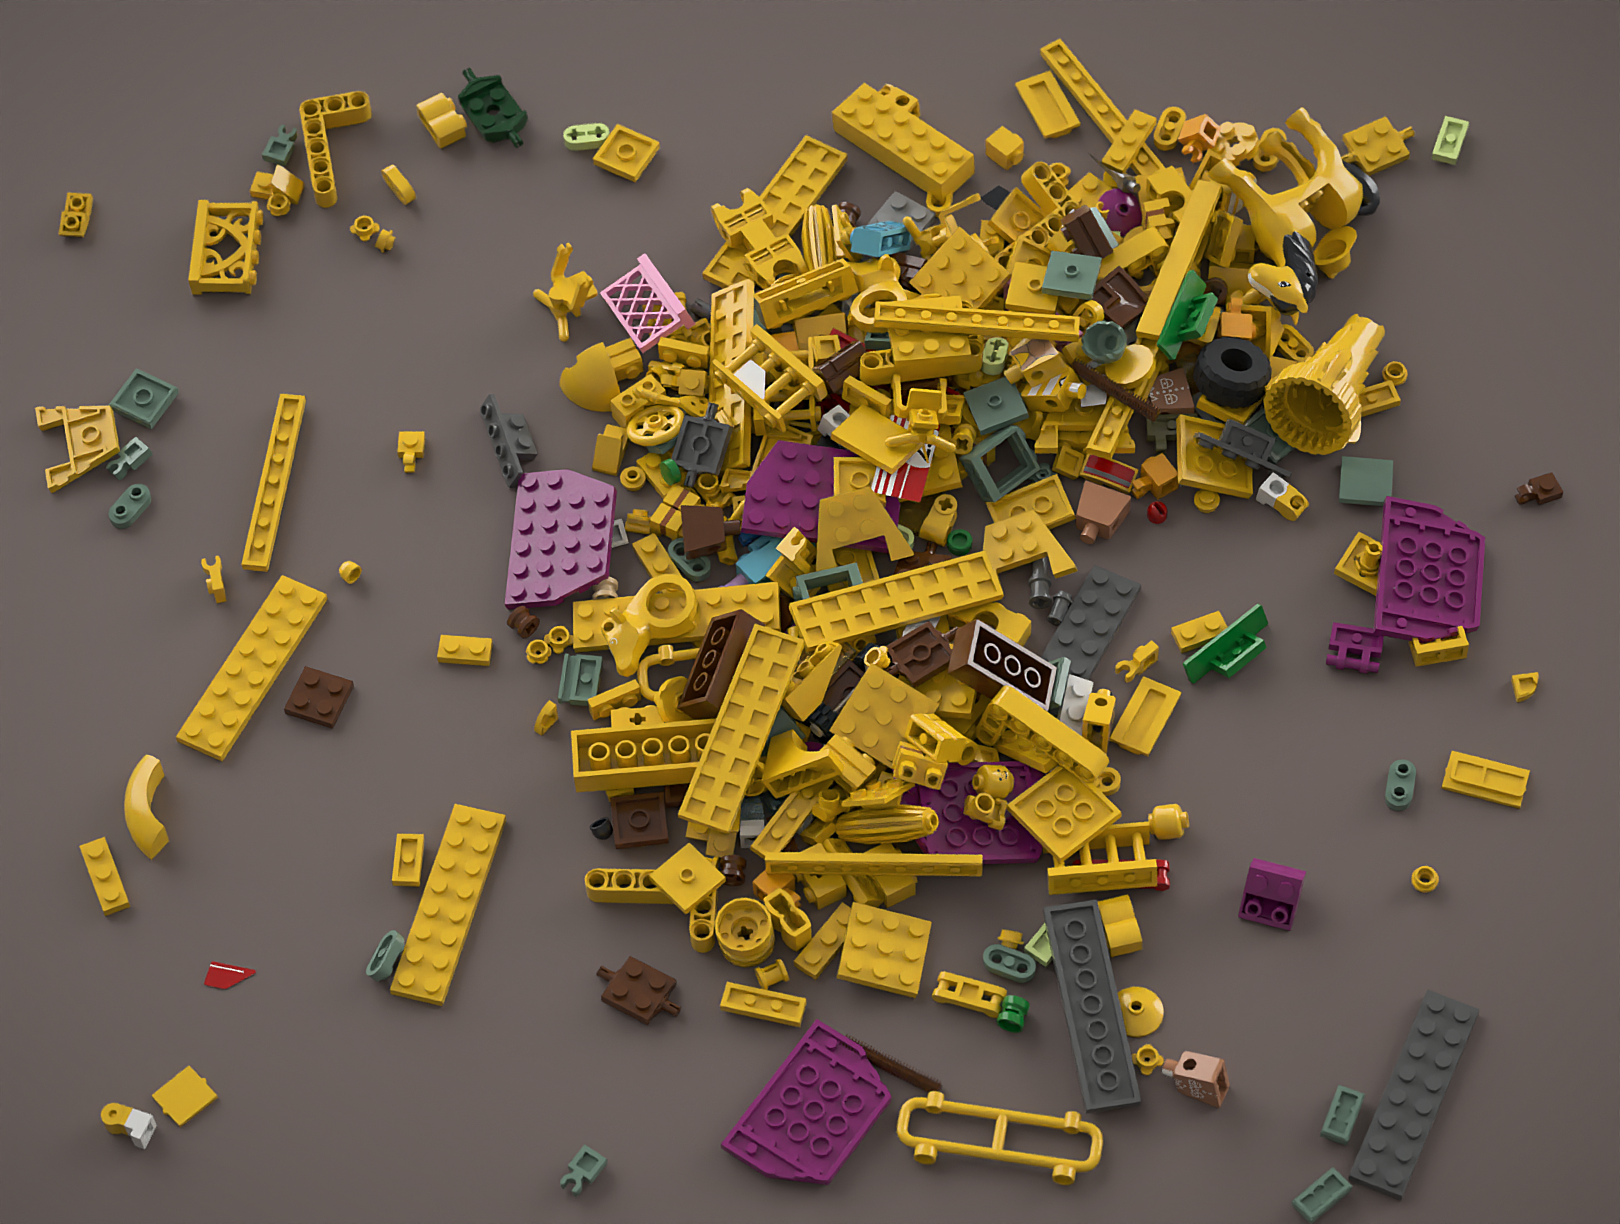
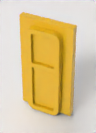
M1051 71L1015 83L1016 89L1045 139L1071 133L1072 129L1080 127V121Z
M1143 676L1109 741L1117 743L1120 748L1136 755L1142 754L1148 757L1182 692Z
M1451 751L1441 789L1520 809L1530 770Z

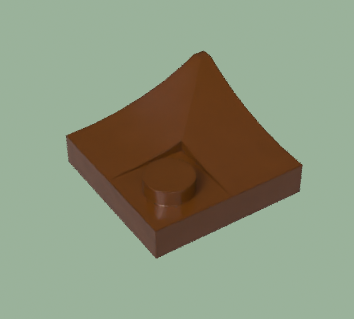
M1117 266L1096 284L1092 300L1102 306L1104 319L1107 322L1112 321L1118 324L1122 329L1142 316L1149 300L1137 283L1120 266Z

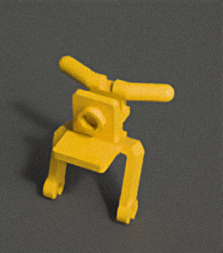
M979 193L943 209L938 216L941 224L921 232L911 217L903 218L904 226L914 239L915 244L921 248L919 253L922 258L929 261L932 257L931 254L936 253L958 228L953 215L950 213L981 200ZM997 235L983 240L982 243L985 246H991L998 243L999 238Z
M566 243V248L563 244L557 247V255L550 273L553 287L550 289L549 295L540 289H536L533 292L534 298L546 305L556 318L559 339L562 342H566L569 339L566 314L572 312L575 317L581 316L580 308L584 307L585 301L598 295L592 278L585 271L565 278L564 272L570 254L573 251L570 243Z
M893 374L891 389H893L894 413L898 418H906L909 421L908 432L910 433L887 438L885 441L887 447L892 448L909 443H925L936 446L948 453L955 452L956 446L954 443L934 435V429H938V421H942L947 412L946 378H939L937 390L911 388L907 405L903 406L900 374Z

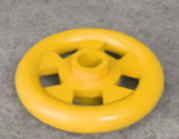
M661 404L648 407L631 418L627 425V436L633 443L640 446H656L666 443L679 434L685 414L680 408ZM669 415L673 416L669 420L666 418ZM639 425H643V429L637 428Z

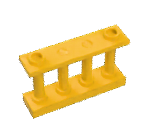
M756 324L749 330L752 337V345L725 367L714 359L712 361L715 371L713 375L721 385L726 384L759 412L771 428L776 427L784 433L786 427L782 417L808 395H814L821 401L828 393L824 381ZM758 352H763L768 357L759 366L765 370V374L772 368L779 366L785 372L765 389L764 399L760 398L733 374ZM789 382H799L801 388L777 409L774 410L766 403Z
M808 337V350L789 352L800 361L809 360V369L812 370L816 366L811 343L813 337ZM758 352L753 356V362L758 366L768 359L767 355L763 352ZM768 373L765 374V389L766 385L774 382ZM779 391L766 403L770 405V402L786 401L790 397ZM808 395L803 400H809L810 409L790 410L782 418L783 421L810 419L812 432H817V421H821V407L816 406V397L814 395ZM753 408L756 436L766 435V425L768 424L764 421L763 416Z
M1149 822L1110 825L1079 849L1081 865L1065 867V862L1060 864L1053 857L1054 868H1047L1049 895L1157 886L1156 859L1146 860L1143 846L1150 844ZM1133 846L1135 861L1119 862L1117 847ZM1044 847L1042 848L1043 853H1049ZM1106 848L1108 863L1092 864L1090 849Z

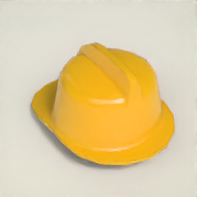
M1349 226L1332 229L1321 239L1313 251L1315 265H1318L1319 269L1326 273L1328 278H1334L1340 271L1345 270L1350 265V249L1357 238L1356 230Z

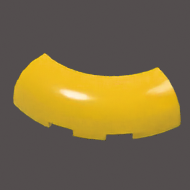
M145 755L129 778L125 793L124 813L133 841L152 860L169 842L164 825L151 812L154 792L165 775L160 760L153 756Z

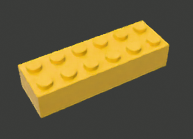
M863 83L832 111L833 129L836 133L925 192H931L932 196L942 203L946 200L948 194L954 193L975 174L974 154L866 83Z
M717 718L571 731L573 775L576 793L691 783Z

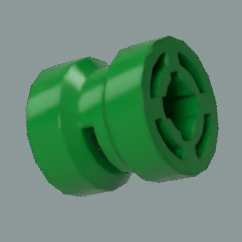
M1007 995L1002 1003L1003 1012L999 1013L996 1024L1005 1031L1018 1033L1023 1030L1025 1023L1023 1018L1028 1014L1030 1004L1021 997Z

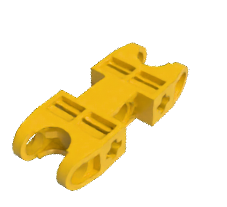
M746 188L740 191V197L743 202L740 208L728 209L718 203L711 206V213L716 227L729 247L732 249L743 244L749 252L744 255L745 268L763 290L770 288L776 281L775 277L778 274L790 273L800 276L807 273V267L802 254L790 236L786 233L776 238L770 231L774 227L773 214L762 199L751 189Z

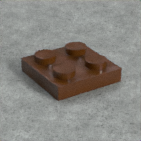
M305 666L284 707L285 714L333 729L354 687L353 681Z
M663 792L610 798L616 849L669 843Z

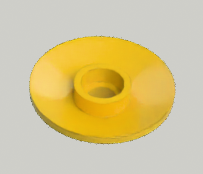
M1128 987L1117 993L1127 1036L1135 1038L1144 1037L1158 1029L1163 1020L1164 1011L1162 1002L1155 993L1143 987ZM1137 1005L1140 1006L1141 1009L1136 1011L1133 1010L1131 1007Z

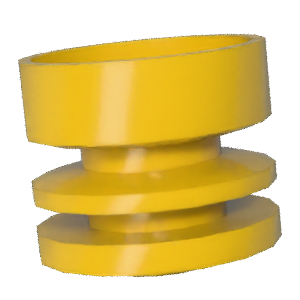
M738 898L726 903L717 913L715 931L720 950L726 960L733 965L746 968L757 966L768 959L773 952L776 941L771 916L763 904L750 898ZM748 935L750 939L745 940L743 936Z

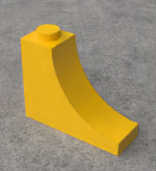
M792 729L771 737L762 782L777 799L843 774L844 765L830 748L817 752H807L806 744Z

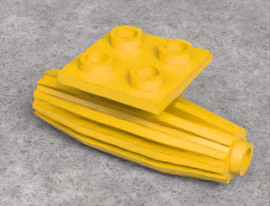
M836 204L832 206L833 223L828 209L823 205H811L804 212L801 238L807 272L837 261L839 258H848L850 262L856 263L861 262V259H863V254L851 252L850 236L856 227H852L846 212L842 213Z
M897 778L882 784L881 780L871 781L865 784L866 788L851 792V797L841 802L842 807L861 806L862 809L840 815L836 820L837 824L835 826L839 839L846 842L871 845L907 842L931 835L936 831L939 819L935 811L929 807L900 804L902 793L914 787L915 783L903 782V780Z

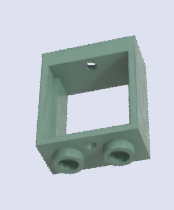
M1009 425L996 430L973 447L970 453L959 458L982 501L995 503L1041 469L1037 463L1036 453L1029 448L1025 441L1026 435L1018 426ZM1007 439L1021 465L997 483H994L980 457Z
M857 562L796 576V587H792L795 602L810 598L807 591L809 589L847 581L849 587L863 584Z

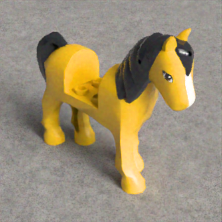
M1303 107L1294 112L1286 120L1285 124L1291 130L1301 133L1310 143L1314 150L1313 153L1318 159L1316 170L1314 165L1297 150L1295 144L1286 142L1278 131L1271 133L1259 145V148L1265 154L1274 155L1287 166L1296 178L1297 187L1274 195L1267 194L1252 180L1247 171L1237 170L1236 166L1227 159L1218 162L1207 174L1213 181L1222 185H1228L1232 192L1243 201L1249 213L1251 227L1260 251L1267 258L1274 260L1278 266L1264 263L1251 266L1247 275L1250 286L1259 291L1280 314L1290 315L1294 325H1297L1299 311L1307 313V305L1315 298L1318 287V274L1314 254L1312 253V247L1316 242V230L1314 223L1307 213L1310 212L1324 227L1335 229L1346 226L1356 216L1372 215L1380 204V193L1372 178L1356 166L1341 159L1336 145L1326 136L1320 123L1312 120Z

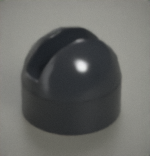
M608 817L596 820L589 827L592 834L601 840L608 839L613 832V827Z

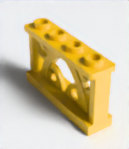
M198 200L188 279L192 295H202V292H245L246 294H251L252 285H256L257 280L254 265L259 263V252L256 250L257 245L261 244L259 225H263L264 218L263 210H259L257 201H252V203H209L208 200ZM218 217H227V218H226V220H223V219L218 218ZM235 217H248L250 219L248 224L244 226L240 224L243 221L242 218L236 220L234 225L231 224ZM215 231L218 235L212 237L209 234L210 232ZM228 233L241 247L229 258L222 261L221 256L216 251L208 249V246L219 243ZM209 258H215L218 264H214V260L211 263L206 261ZM241 269L243 271V275L240 278H227L224 272L229 270L230 274L236 277L234 273L236 270ZM220 275V278H211Z

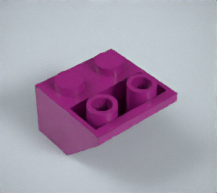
M1254 858L1249 866L1238 917L1291 931L1307 871Z

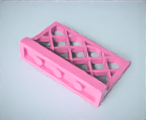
M645 253L637 258L640 263L639 266L600 292L642 353L656 345L660 337L666 338L683 325L687 330L695 325L689 313ZM642 274L640 284H632L633 280ZM617 291H622L620 298H609ZM637 291L635 298H627L628 292ZM652 291L650 298H642L643 292ZM624 305H632L629 312L621 313ZM647 305L645 312H637L638 306ZM662 305L660 312H652L653 306ZM634 319H642L639 327H631ZM657 319L655 326H647L648 320ZM664 319H674L667 326H662ZM644 333H652L649 339L641 343Z

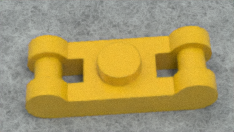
M943 971L939 973L937 979L939 984L934 989L931 998L938 1003L947 1002L983 1012L992 1018H998L1002 1010L1000 1004L1007 995V990L1000 986ZM949 987H956L955 992L949 991ZM983 996H990V1002L982 1000Z

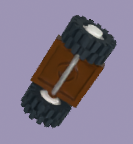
M868 643L856 655L854 663L848 660L830 679L822 703L802 721L803 725L811 728L813 737L815 739L818 738L820 743L826 745L834 736L829 731L868 669L864 662L866 653L871 648H880V646ZM890 659V664H889L888 667H890V666L893 665V662H892L891 659Z

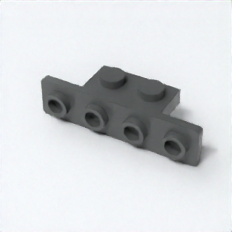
M489 394L480 407V415L484 420L495 456L499 461L502 476L505 478L508 488H514L523 474L519 460H534L538 453L524 415L501 413L495 395Z
M1227 419L1219 440L1200 432H1195L1193 438L1200 440L1198 445L1213 450V447L1223 450L1221 455L1233 460L1239 457L1246 460L1244 465L1259 470V467L1269 470L1267 473L1269 476L1273 472L1281 478L1291 477L1292 472L1267 462L1276 440L1275 438L1234 420Z

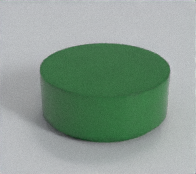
M667 459L660 463L661 475L668 485L672 486L681 481V472L674 460Z
M956 529L949 533L947 548L952 554L962 556L971 551L973 539L968 531Z

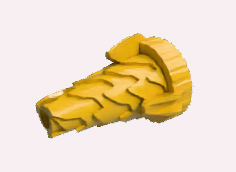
M1354 314L1327 344L1325 342L1321 344L1312 358L1308 356L1305 362L1289 365L1278 376L1270 380L1268 385L1264 387L1266 396L1263 399L1265 415L1273 431L1283 441H1286L1288 445L1302 452H1309L1314 455H1327L1343 449L1347 443L1355 444L1359 440L1362 416L1359 395L1365 388L1363 382L1369 375L1366 370L1379 352L1376 351V348L1385 335L1384 326L1378 325L1366 317H1359L1358 314Z

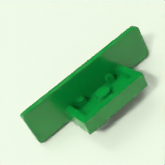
M1194 270L1187 272L1157 341V347L1169 360L1176 359L1183 341L1203 336L1218 301L1213 292L1203 295L1206 284Z
M1256 604L1183 662L1188 680L1191 683L1197 682L1210 670L1230 678L1267 648L1265 641L1255 636L1268 625L1263 606Z

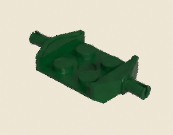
M471 68L463 70L462 75L469 83L459 93L458 102L483 138L493 143L503 139H510L515 148L521 147L524 142L517 132L525 127L528 120L527 112L525 110L522 111L502 83V77L494 75L478 78ZM491 110L499 111L495 116L488 115V112Z

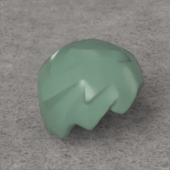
M1098 321L1086 329L1085 334L1081 338L1084 353L1101 364H1110L1118 361L1123 356L1127 345L1124 330L1112 321Z

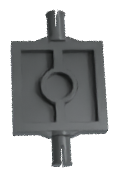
M708 403L705 417L684 416L671 459L676 462L678 467L688 471L683 485L689 488H694L698 474L707 473L719 476L733 427L714 420L719 407L715 403Z

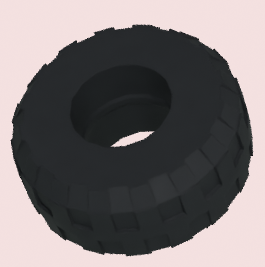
M1222 337L1208 342L1202 347L1195 363L1193 378L1199 391L1209 401L1217 403L1222 407L1238 409L1240 407H1249L1263 398V395L1266 393L1264 387L1270 382L1272 368L1266 354L1264 355L1263 351L1258 346L1253 345L1252 342L1236 337Z

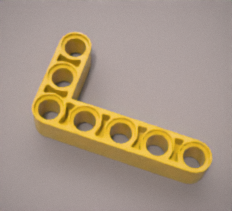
M362 91L309 99L300 105L299 110L316 203L320 207L329 208L337 202L326 129L364 123L371 118L372 111L369 97Z
M1036 162L1022 174L1021 181L1047 217L1022 236L1031 241L1034 239L1037 244L1045 247L1051 237L1062 226L1061 218L1065 217L1066 214L1068 215L1072 209L1080 208V205L1046 163ZM1016 240L994 257L1005 269Z
M1148 228L1115 247L1112 254L1103 258L1099 274L1104 278L1117 266H1120L1131 277L1149 267L1154 276L1158 278L1170 248L1157 228Z
M961 300L962 308L974 309L970 302ZM968 334L971 361L894 367L891 349L867 352L860 358V380L866 385L873 386L891 383L893 374H900V382L977 372L983 364L984 346L981 335Z
M1003 686L988 704L975 730V735L980 742L987 746H993L1006 729L1009 728L1086 783H1094L1109 764V758L1102 750L1011 686Z
M592 869L585 876L587 896L593 902L674 904L657 886L652 889L646 888L648 885H655L649 878V875L655 870ZM598 883L603 884L601 887L598 888L592 887L593 885ZM622 884H629V885H630V886L627 887V888H620V887H619V886L622 885ZM717 889L690 911L689 931L691 946L700 953L712 950L715 945ZM704 909L709 911L706 914L698 913L699 911ZM699 934H707V935H708V936L705 937V938H698V937H697Z

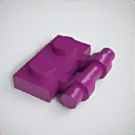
M1333 622L1328 650L1338 651V656L1327 654L1326 665L1336 666V669L1344 670V668L1359 670V673L1367 674V671L1378 673L1380 663L1369 660L1370 657L1381 658L1384 636L1373 634L1374 629ZM1346 653L1362 655L1361 660L1347 658Z

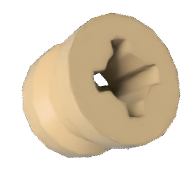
M608 577V579L601 581L598 585H593L595 593L592 595V600L617 598L618 581Z

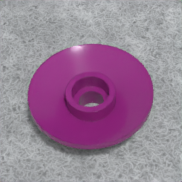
M1111 189L1099 198L1098 202H1103L1104 204L1101 211L1109 210L1105 222L1111 231H1120V236H1126L1130 230L1141 225L1142 213L1139 201L1132 193L1123 192L1120 189ZM1119 206L1123 207L1126 213L1121 212Z

